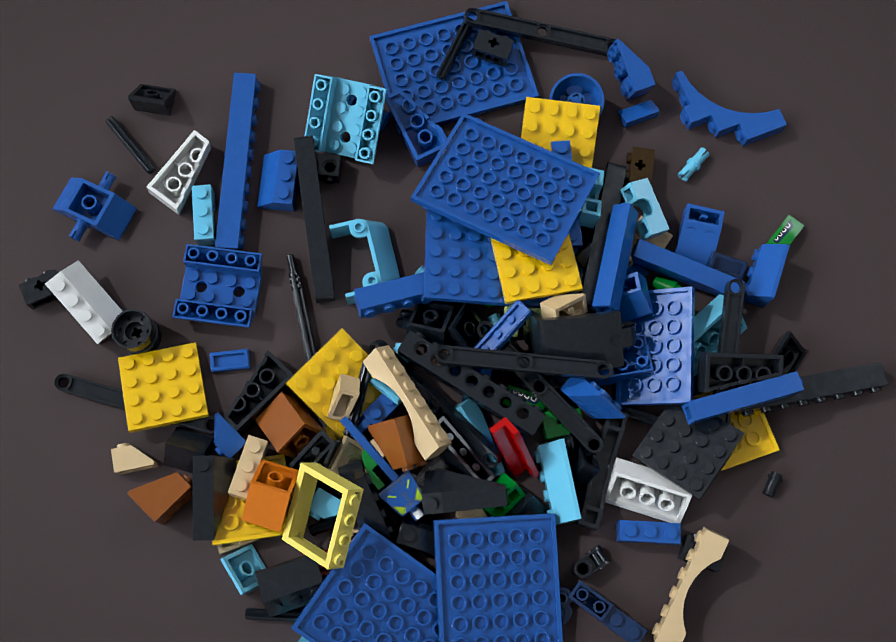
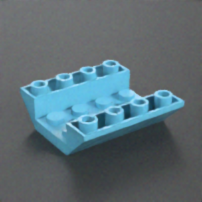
M315 74L305 136L313 135L315 151H325L355 158L356 161L374 164L387 89L344 78ZM351 95H355L357 98L355 105L349 103ZM344 132L350 134L349 142L343 140L342 135Z

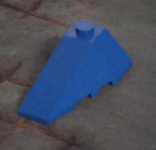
M401 89L387 95L385 101L417 168L434 160L447 139L442 128L438 124L436 125Z

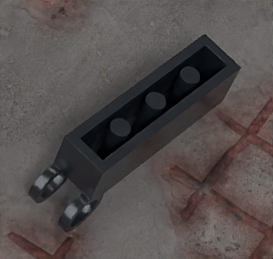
M444 416L439 418L437 421L452 442L439 456L455 473L491 481L495 477L494 473Z

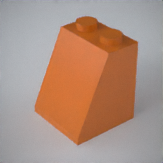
M262 459L250 482L241 520L281 532L291 504L299 470Z

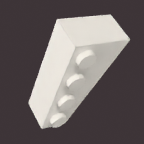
M194 130L147 186L151 195L178 215H180L192 190V186L211 150L210 142Z

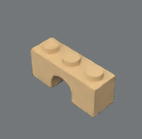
M248 435L228 490V494L231 497L246 501L250 482L261 460L265 458L269 447L267 440Z

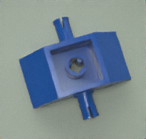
M106 171L99 185L83 178L71 177L52 209L76 221L74 228L68 235L73 240L76 239V241L80 242L87 228L97 230L118 241L122 237L137 208L117 194L109 191L117 178L114 174H109Z

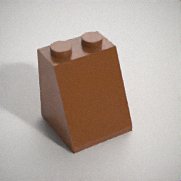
M283 392L276 396L270 405L255 419L276 451L294 459L323 429L292 396Z
M409 414L367 426L393 470L402 468V471L414 469V464L416 467L428 464L414 444V432Z
M176 472L134 488L127 494L154 522L164 525L193 497V479L185 473L181 475Z

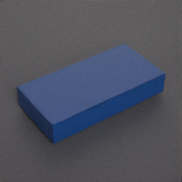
M249 349L209 353L211 373L250 369Z

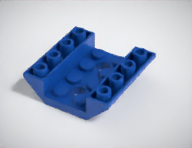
M186 244L183 263L186 266L180 299L175 300L172 318L250 328L256 315L262 282L263 254ZM200 284L207 285V289L204 292L197 291V287ZM239 288L245 290L242 297L235 296V291Z

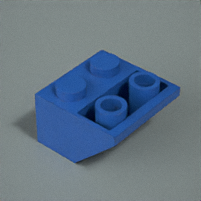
M638 272L626 275L619 308L621 322L653 314L646 278Z

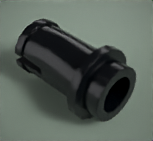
M771 471L767 475L769 478L762 494L774 498L779 483L783 480L781 474Z

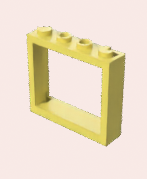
M316 462L301 463L282 540L328 570L344 568L364 489ZM317 480L343 493L328 553L303 538Z

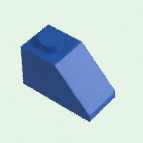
M217 412L214 420V444L217 446L215 451L221 457L226 455L228 458H231L245 445L246 440Z

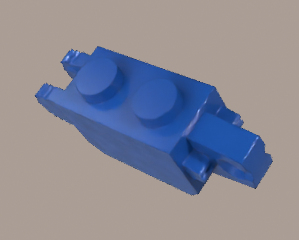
M381 394L362 412V416L359 418L361 423L357 426V429L363 435L368 430V425L388 420L402 407L403 402L397 405L384 394Z

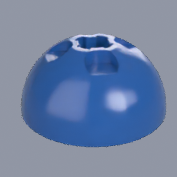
M582 73L568 74L559 79L553 86L549 100L571 101L573 103L600 106L599 116L604 107V94L601 86L595 79Z

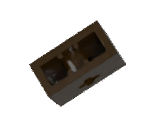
M633 147L631 153H627L626 164H629L624 178L627 184L648 178L650 185L652 184L655 149Z

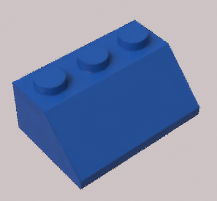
M277 150L264 155L257 208L294 212L299 180L295 151Z
M762 244L758 249L754 250L751 258L754 262L746 274V277L749 278L748 282L745 283V302L764 308L775 298L790 245Z

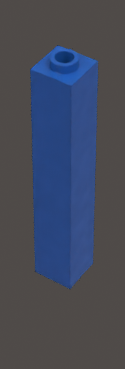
M631 203L613 205L592 304L597 312L619 311L638 217V212Z
M639 239L634 244L631 252L633 263L716 297L719 294L724 296L726 283L732 279H737L642 239ZM733 282L731 290L734 293H738L739 285Z
M796 371L691 400L682 405L687 423L690 425L796 395L804 390L803 380Z

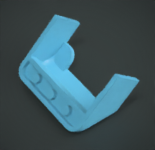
M355 219L329 225L332 239L351 234L355 238H368L375 271L367 273L363 277V287L400 278L389 231L384 223ZM354 292L346 293L348 305L355 304Z

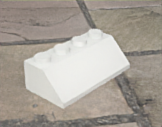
M79 260L60 271L45 283L97 344H100L112 334V323L116 316L123 311Z
M616 457L605 502L669 523H681L692 495L652 469Z

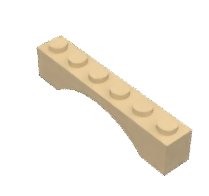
M390 346L375 348L363 361L364 365L373 378L388 385L402 400L412 422L414 444L424 460L439 456L452 443L447 433L437 421L436 416L426 404L425 399L415 387L414 382L410 379Z
M703 527L702 531L699 530L694 539L696 542L695 547L689 550L686 556L688 562L685 568L682 567L678 573V584L672 587L669 593L671 599L668 605L665 604L661 610V621L656 623L652 630L655 642H683L686 636L683 608L688 589L703 569L721 559L729 542L726 536L706 527Z

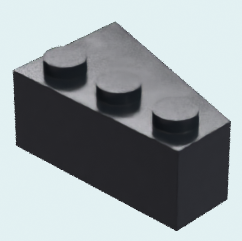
M328 426L321 429L287 467L299 470L301 463L316 462L328 468L342 439ZM317 480L314 495L323 484L320 480Z

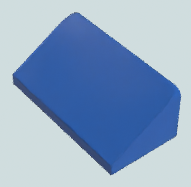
M649 100L620 110L617 113L624 128L658 117L660 111L653 101Z

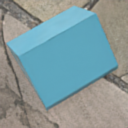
M252 544L220 559L240 595L245 596L259 587L255 571L266 567Z

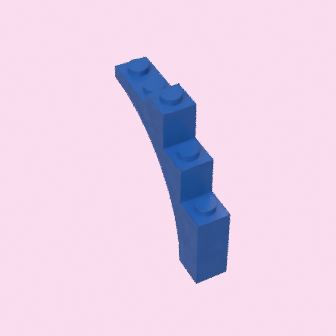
M683 71L676 72L672 79V87L677 91L680 104L683 106L680 120L683 125H686L687 130L708 123V130L710 133H713L715 138L735 131V137L743 147L781 133L787 125L780 109L763 113L736 112L723 108L705 98L692 86Z

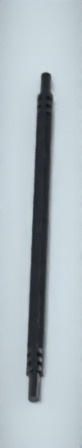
M290 254L286 256L290 272L288 276L306 362H308L316 354L300 273L297 271L294 255ZM318 417L320 426L322 428L327 427V425ZM333 488L334 496L341 500L343 493Z

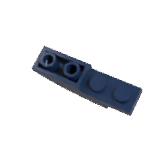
M581 581L577 583L568 596L580 608L627 642H640L648 631Z

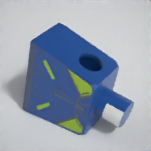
M409 470L405 471L394 482L378 493V496L401 517L409 512L416 521L424 515V511L418 505L422 501V493Z

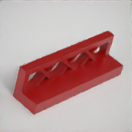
M506 417L489 429L510 472L515 478L525 470L535 479L540 476L520 432Z

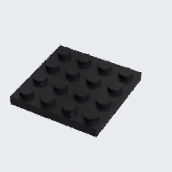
M684 404L667 405L632 456L696 499L701 500L744 438L745 433L719 417L688 425L682 408Z

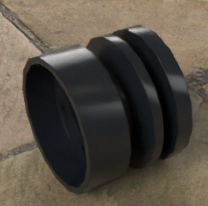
M129 309L121 312L112 323V338L117 345L133 355L155 351L161 342L162 333L159 325L139 309Z

